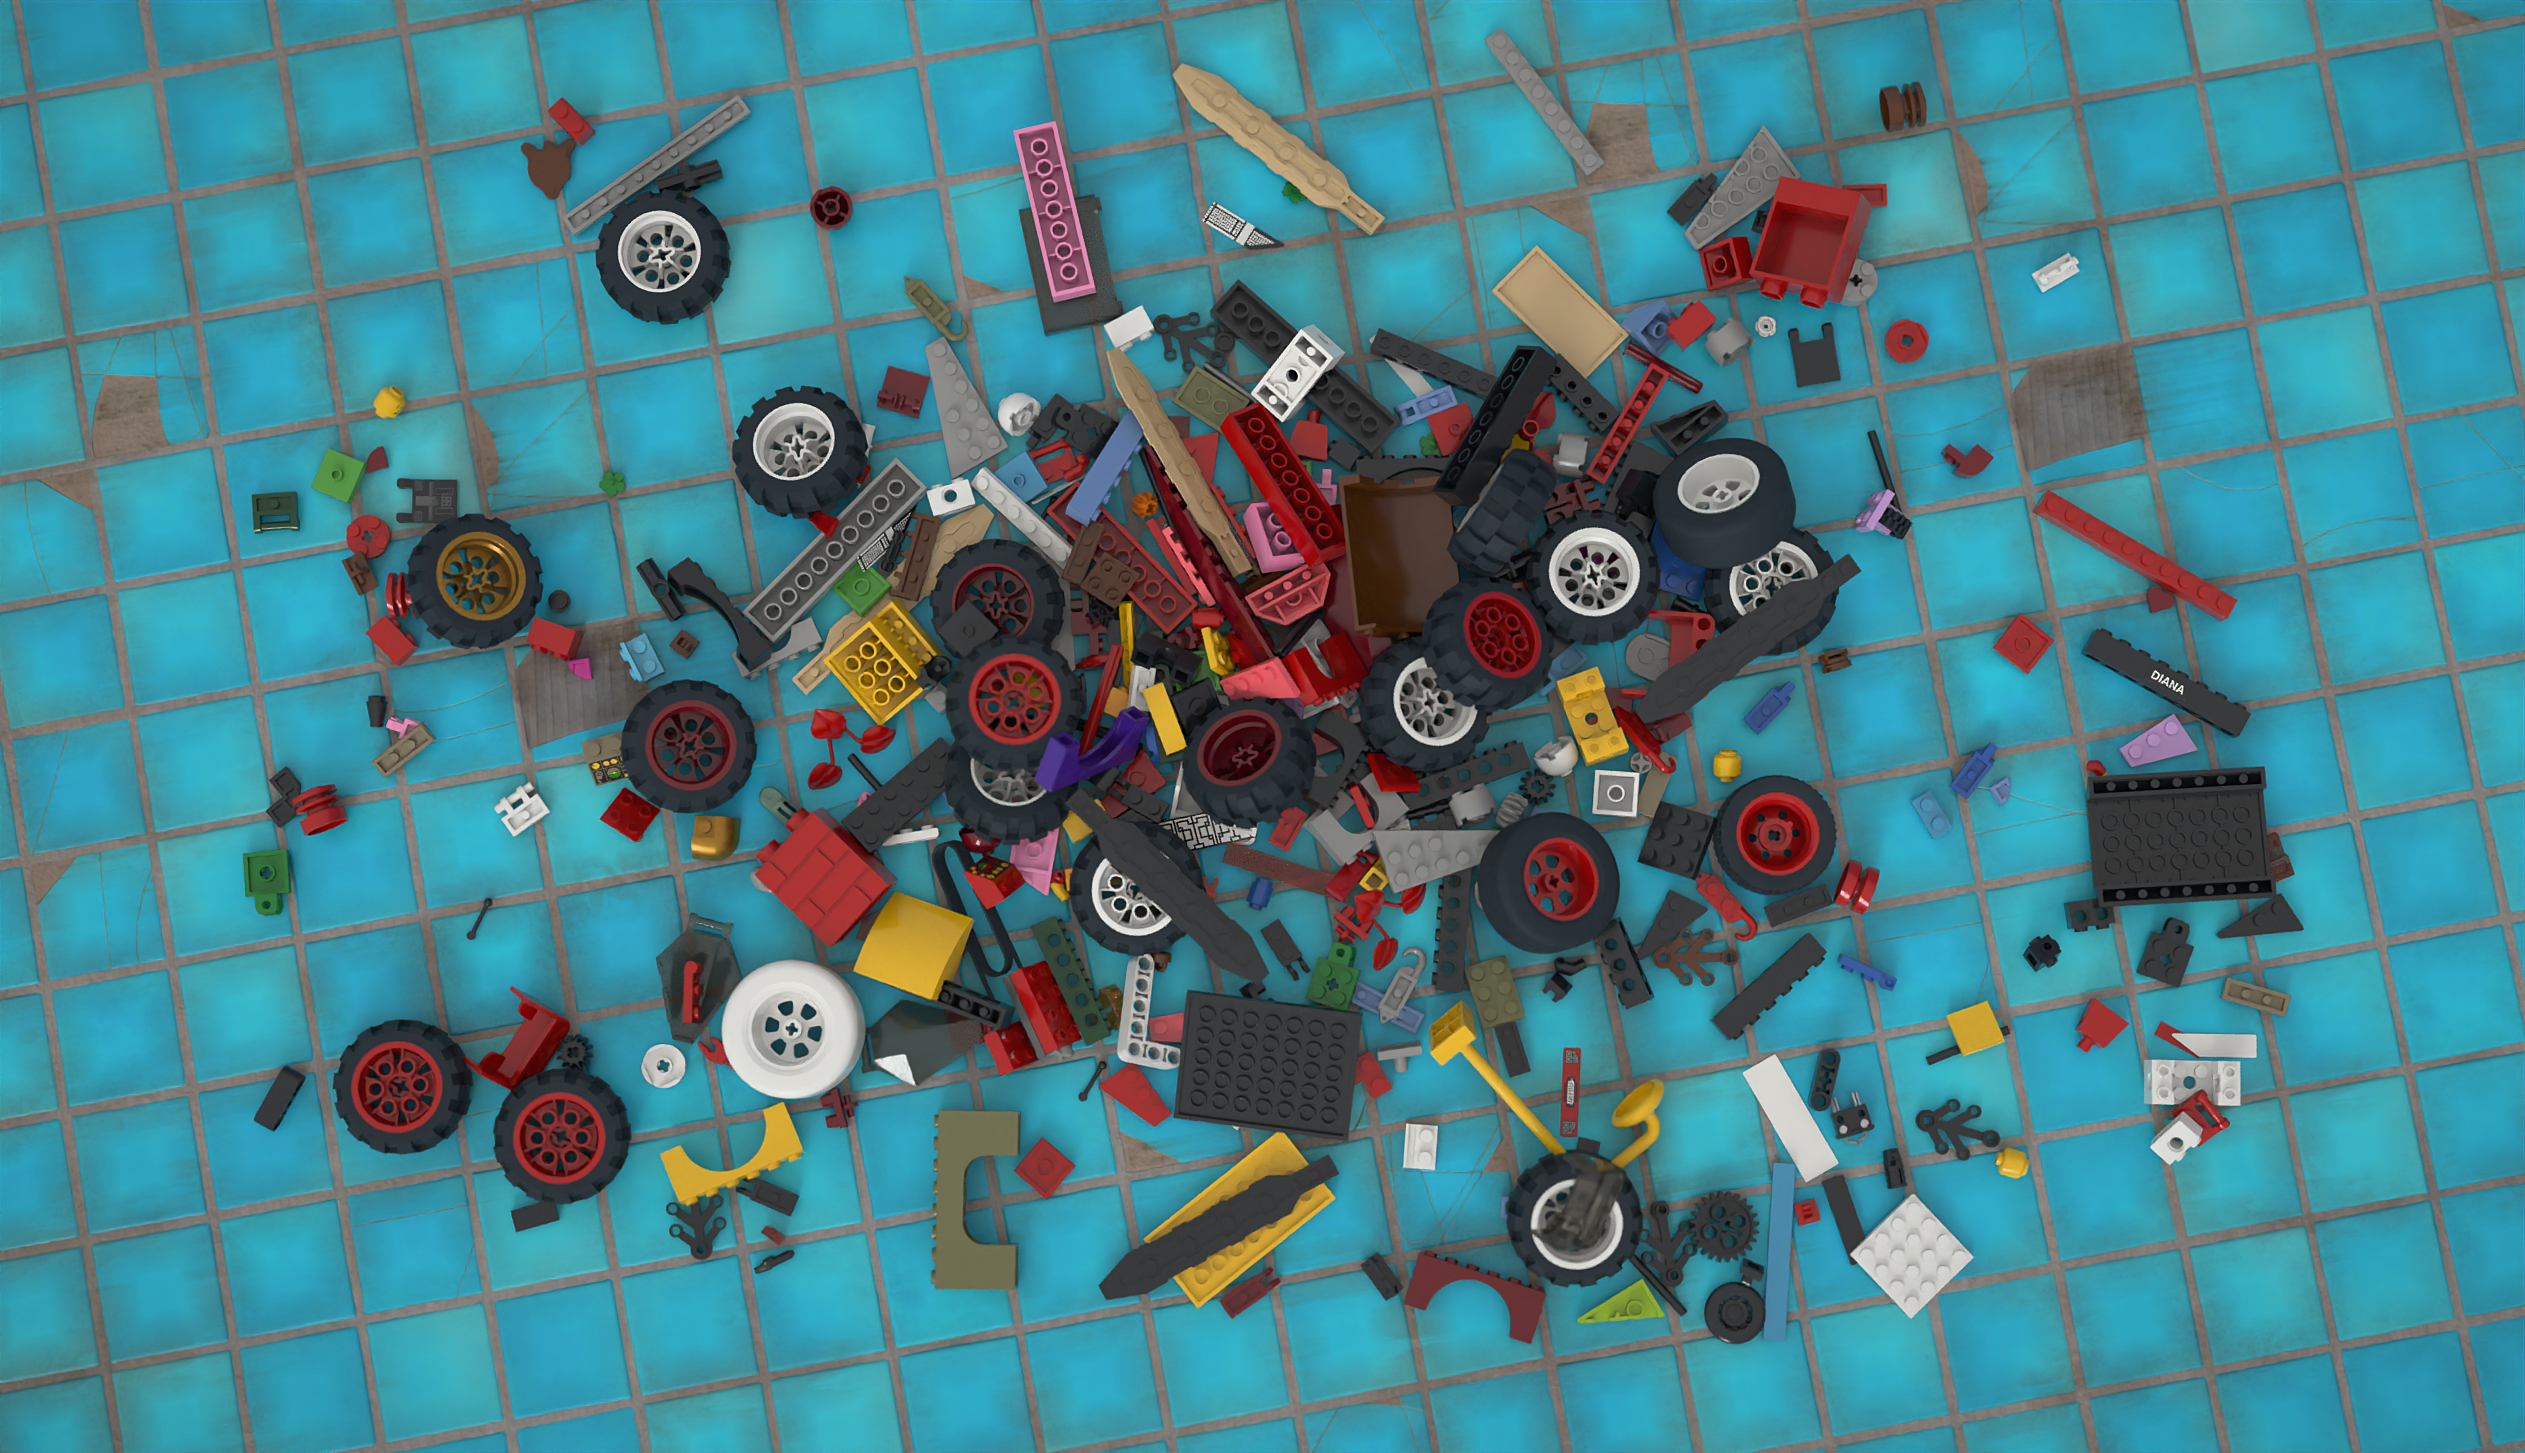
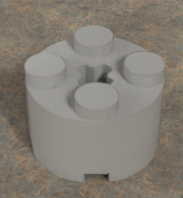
M1855 259L1841 303L1846 306L1855 307L1863 304L1872 296L1876 290L1878 278L1871 263ZM1852 279H1854L1855 282L1858 283L1856 287L1854 286L1853 282H1850Z
M1731 317L1724 323L1723 328L1719 331L1714 329L1706 336L1708 340L1705 342V348L1718 365L1723 367V364L1727 366L1745 354V347L1749 345L1751 348L1755 340L1740 320Z
M1570 432L1559 433L1557 440L1559 454H1555L1553 459V467L1558 475L1583 479L1589 455L1587 445L1590 444L1591 436Z
M1484 783L1472 787L1470 792L1464 793V791L1453 794L1449 802L1459 829L1462 828L1463 824L1467 828L1488 820V815L1492 812L1494 816L1498 814V808L1489 787H1485Z

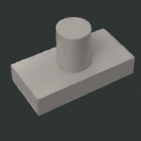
M1419 1040L1376 1047L1379 1061L1394 1059L1395 1072L1408 1071L1407 1056L1422 1054Z

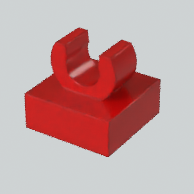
M1815 1199L1793 1204L1799 1226L1821 1220Z

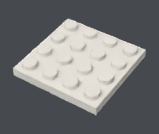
M1913 1193L1903 1200L1850 1253L1852 1258L1909 1318H1912L1974 1258Z

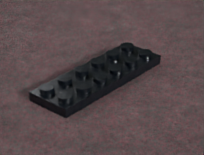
M941 737L841 821L870 855L944 793L945 764L947 763L950 747Z

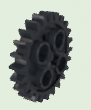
M1718 1191L1716 1197L1714 1193H1709L1710 1200L1702 1197L1703 1204L1695 1203L1698 1211L1690 1212L1695 1216L1694 1219L1688 1220L1689 1223L1693 1224V1227L1689 1228L1688 1231L1694 1232L1690 1240H1697L1694 1248L1702 1247L1700 1254L1705 1255L1708 1252L1709 1260L1716 1256V1262H1721L1722 1258H1724V1261L1729 1263L1731 1256L1734 1261H1737L1738 1253L1741 1256H1746L1744 1249L1752 1250L1749 1243L1757 1242L1752 1236L1753 1234H1759V1231L1755 1230L1754 1226L1760 1223L1753 1221V1218L1758 1214L1750 1213L1753 1205L1745 1206L1746 1198L1739 1201L1740 1194H1735L1732 1197L1731 1191H1727L1724 1196L1722 1191ZM1717 1206H1720L1722 1209V1215L1719 1218L1714 1215V1209ZM1737 1215L1742 1218V1224L1739 1227H1736L1733 1222ZM1709 1217L1718 1223H1725L1726 1227L1739 1231L1741 1235L1738 1236L1731 1231L1722 1230V1227L1708 1222L1706 1218ZM1708 1226H1711L1714 1230L1711 1238L1705 1235V1229ZM1728 1235L1733 1238V1245L1729 1248L1725 1244V1238Z

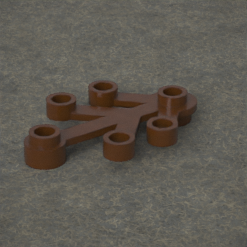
M1688 929L1681 930L1678 937L1669 947H1660L1653 954L1654 964L1662 969H1670L1679 978V982L1683 986H1689L1693 978L1691 974L1684 973L1675 962H1684L1701 978L1703 985L1710 986L1715 981L1713 974L1707 973L1697 962H1722L1726 966H1733L1739 960L1738 952L1732 948L1725 949L1722 953H1697L1707 942L1713 940L1714 933L1710 929L1701 931L1700 937L1684 953L1675 952L1684 942L1691 940L1692 933ZM1706 931L1711 934L1709 940H1706L1703 937V934ZM1682 932H1687L1689 934V938L1687 940L1682 939ZM1727 953L1733 955V960L1730 962L1725 959ZM1661 954L1667 955L1668 959L1666 962L1660 960ZM1684 975H1687L1690 978V981L1687 984L1682 982V977ZM1706 975H1709L1712 979L1709 984L1704 982Z

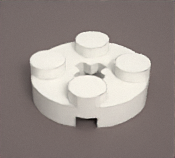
M659 1044L653 1046L646 1052L641 1066L643 1076L648 1083L656 1087H672L678 1084L683 1076H685L686 1059L683 1053L673 1045ZM661 1060L669 1062L670 1066H668L667 1072L659 1070L658 1067L661 1065Z

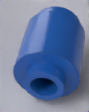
M1256 877L1255 882H1252L1246 899L1250 903L1249 907L1261 911L1262 907L1267 908L1273 888H1271L1273 882Z

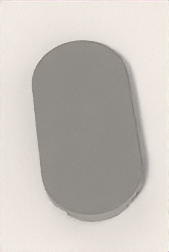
M1642 634L1633 638V641L1628 643L1625 650V660L1629 669L1634 674L1654 683L1657 677L1669 668L1671 642L1654 634Z

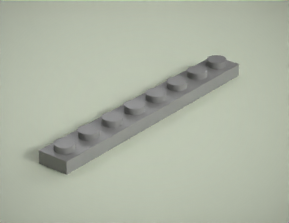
M1500 28L1485 39L1484 43L1584 175L1588 177L1602 167L1604 161L1506 32Z

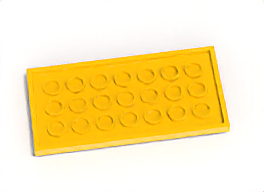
M1276 1132L1143 1238V1240L1148 1244L1171 1232L1172 1228L1185 1221H1191L1210 1210L1215 1204L1223 1200L1226 1201L1243 1192L1251 1184L1267 1175H1292L1308 1166L1309 1163L1285 1133ZM1324 1183L1316 1186L1299 1197L1289 1215L1271 1225L1263 1226L1247 1235L1239 1243L1233 1246L1229 1245L1208 1257L1203 1263L1194 1268L1190 1267L1173 1278L1194 1305L1199 1308L1332 1202L1335 1196Z

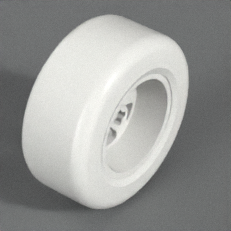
M800 960L776 961L751 972L738 984L731 994L722 1020L723 1046L733 1069L752 1088L777 1098H808L820 1095L834 1088L849 1075L856 1065L865 1039L863 1009L851 986L833 970L817 963ZM791 1000L793 1002V1013L784 1016L779 1010V1005ZM805 1004H809L817 1012L809 1020L801 1016ZM769 1017L779 1021L778 1031L766 1032V1022ZM795 1025L798 1028V1032L793 1033L790 1031V1026ZM811 1027H822L820 1041L816 1042L808 1037ZM780 1038L787 1044L782 1055H779L771 1048V1044ZM804 1043L809 1050V1054L796 1058L794 1055L795 1045Z

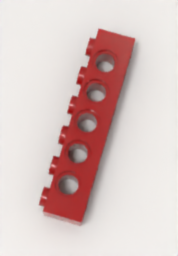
M1651 362L1589 466L1584 478L1591 479L1594 484L1601 488L1604 486L1668 378L1669 372Z

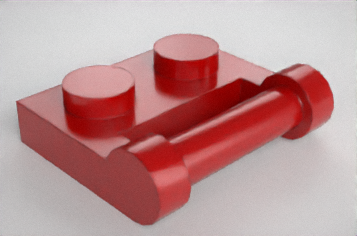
M1065 436L1061 437L1059 441L1034 451L1032 449L1028 450L1049 485L1065 479L1063 473L1077 465L1070 446L1062 442ZM1064 448L1066 454L1037 464V458Z
M2204 1089L2197 1091L2171 1111L2175 1118L2184 1111L2203 1128L2200 1136L2202 1139L2198 1146H2201L2231 1124L2207 1098L2208 1094ZM2201 1103L2216 1123L2211 1126L2194 1105Z

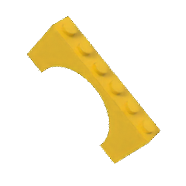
M781 1102L763 1110L766 1121V1133L763 1144L748 1163L737 1169L724 1172L704 1169L689 1159L681 1145L660 1153L679 1203L681 1205L686 1204V1206L698 1202V1198L701 1196L711 1197L718 1194V1189L722 1187L732 1188L739 1185V1180L747 1177L750 1180L760 1176V1171L768 1168L769 1171L779 1168L781 1162L786 1160L793 1162L800 1159L801 1154L805 1152L785 1103Z

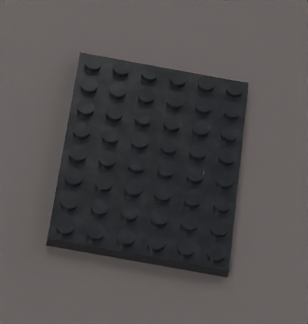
M1187 990L1174 1118L1348 1141L1363 1013Z

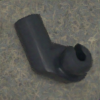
M1561 957L1554 961L1555 970L1567 976H1572L1587 968L1583 958L1574 963L1564 961Z

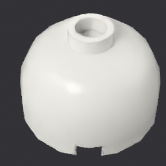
M1014 393L1005 397L1000 402L998 420L1006 432L1018 437L1030 429L1034 423L1031 420L1035 415L1039 416L1041 406L1037 400L1025 393Z
M1571 736L1559 737L1560 742L1555 744L1550 741L1535 753L1536 758L1534 760L1542 772L1551 776L1561 775V777H1564L1573 771L1572 768L1578 760V750Z

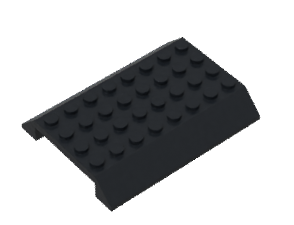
M2265 766L2087 777L2086 810L2093 889L2098 907L2277 897L2275 875H2271L2264 805L2263 790L2267 788Z

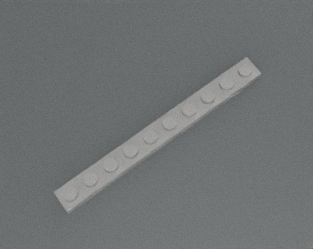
M739 95L735 96L561 218L573 235L577 236L616 209L623 201L626 202L656 181V178L663 176L751 114L750 110Z

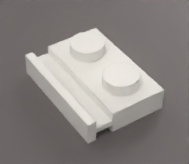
M1406 1123L1403 1168L1435 1170L1438 1126Z

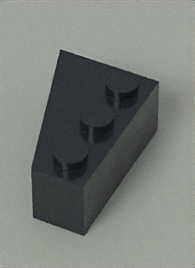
M1714 399L1693 407L1689 411L1672 415L1670 418L1660 422L1651 423L1650 432L1675 459L1685 451L1704 443L1728 423L1729 415Z

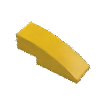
M1163 682L1142 689L1166 754L1168 755L1187 747Z

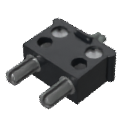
M1852 1091L1850 1095L1854 1107L1841 1111L1837 1098L1833 1097L1830 1102L1833 1113L1830 1114L1836 1133L1835 1139L1844 1138L1846 1142L1855 1143L1857 1146L1862 1144L1861 1142L1867 1137L1868 1131L1872 1130L1875 1125L1871 1123L1866 1104H1861L1858 1092L1854 1091L1853 1093ZM1858 1111L1863 1112V1117L1858 1116ZM1837 1117L1842 1118V1123L1837 1122ZM1865 1132L1858 1142L1853 1139H1847V1137Z

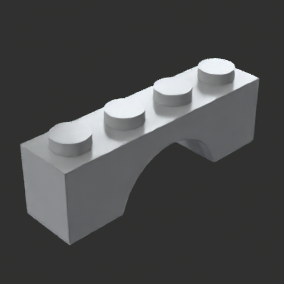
M810 617L792 625L791 637L787 645L781 650L771 653V658L753 671L749 672L736 657L737 651L732 653V656L742 677L753 680L760 677V672L766 669L773 671L781 667L780 663L786 660L792 662L801 657L800 654L805 651L811 653L820 649V645L824 641L814 619Z

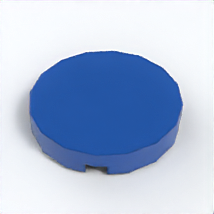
M1148 721L1145 734L1151 764L1154 765L1159 764L1160 760L1153 723Z

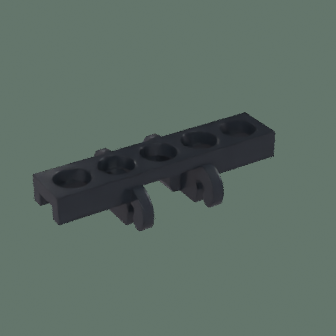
M1127 594L1122 599V601H1131ZM1094 599L1090 603L1093 610L1085 615L1086 618L1089 617L1091 620V625L1102 620L1101 624L1106 625L1108 623V616L1116 614L1114 619L1119 618V608L1116 607L1114 609L1102 600L1097 601Z

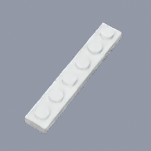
M983 467L970 485L1064 570L1073 546L989 469Z

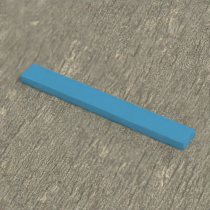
M1772 1163L1764 1301L1766 1319L1762 1335L1764 1340L1785 1341L1795 1182V1164Z

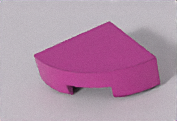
M590 658L567 661L569 668L575 675L582 679L593 680Z

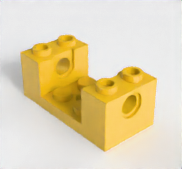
M1598 666L1556 681L1555 688L1586 768L1626 754L1629 746L1622 728H1618L1604 692L1605 684ZM1588 714H1594L1597 716L1598 722L1594 725H1589L1586 723L1585 717Z

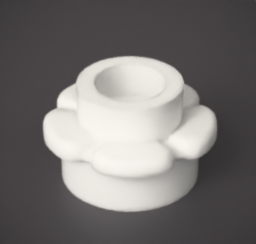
M1762 316L1756 322L1755 330L1762 337L1771 336L1776 331V322L1773 318Z

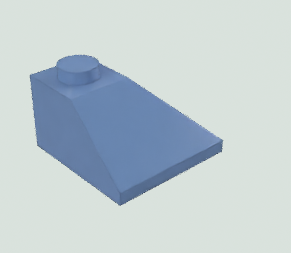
M1660 300L1635 308L1621 325L1629 336L1644 350L1658 357L1672 341L1665 333L1667 328H1669L1666 324L1676 315L1664 300Z

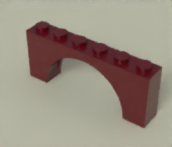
M1425 1250L1424 1254L1419 1252L1404 1299L1405 1305L1426 1311L1432 1297L1444 1286L1460 1280L1479 1281L1494 1288L1504 1299L1510 1315L1509 1337L1528 1344L1532 1343L1547 1294L1542 1291L1543 1287L1532 1283L1527 1287L1521 1285L1522 1280L1513 1277L1505 1280L1500 1278V1273L1488 1270L1486 1274L1479 1271L1480 1267L1469 1263L1464 1267L1458 1265L1459 1260L1450 1257L1442 1260L1437 1258V1253Z

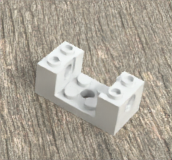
M1314 324L1302 328L1251 392V395L1281 422L1287 421L1295 417L1307 402L1304 397L1321 375L1333 369L1345 352ZM1291 369L1295 370L1298 374L1296 381L1291 380L1289 377Z
M2144 1060V1104H2181L2197 1091L2204 1089L2208 1094L2207 1098L2213 1105L2240 1106V1061ZM2187 1076L2192 1077L2194 1080V1086L2191 1089L2185 1088L2183 1084Z

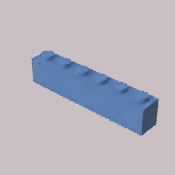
M1128 409L1067 506L1065 514L1087 527L1092 520L1096 522L1102 511L1099 508L1102 504L1106 505L1112 496V493H1110L1111 489L1118 487L1123 478L1120 476L1123 470L1128 471L1133 462L1131 459L1133 454L1138 455L1143 447L1144 430L1131 409Z

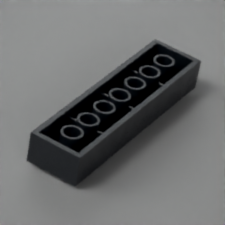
M1517 345L1433 487L1432 492L1449 505L1473 507L1478 502L1479 495L1489 483L1491 474L1501 463V457L1511 446L1514 435L1521 429L1523 420L1532 410L1537 396L1544 390V384L1554 373L1558 362L1557 359L1540 346Z

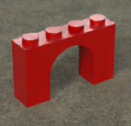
M1344 631L1331 636L1318 645L1331 670L1332 679L1325 676L1318 669L1306 646L1291 652L1280 660L1300 690L1301 694L1298 697L1304 707L1311 704L1316 707L1326 700L1330 701L1351 690H1357L1361 687L1362 679L1368 677L1367 670Z

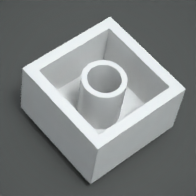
M1595 770L1592 814L1637 818L1640 773Z

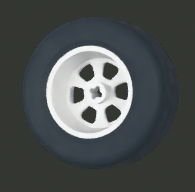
M1744 438L1712 440L1685 451L1664 469L1658 478L1653 492V507L1666 545L1681 560L1703 568H1730L1749 563L1764 556L1784 539L1792 527L1796 515L1795 495L1787 468L1781 457L1770 447ZM1741 496H1746L1741 501L1739 500ZM1708 505H1710V508L1708 510H1703Z

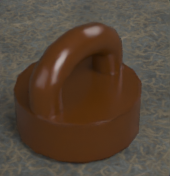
M1167 951L1150 953L1154 960L1155 970L1164 972L1167 969V964L1171 962L1172 954Z

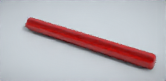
M1113 644L1111 646L1080 740L1081 745L1078 757L1087 753L1092 748L1124 648L1120 645Z

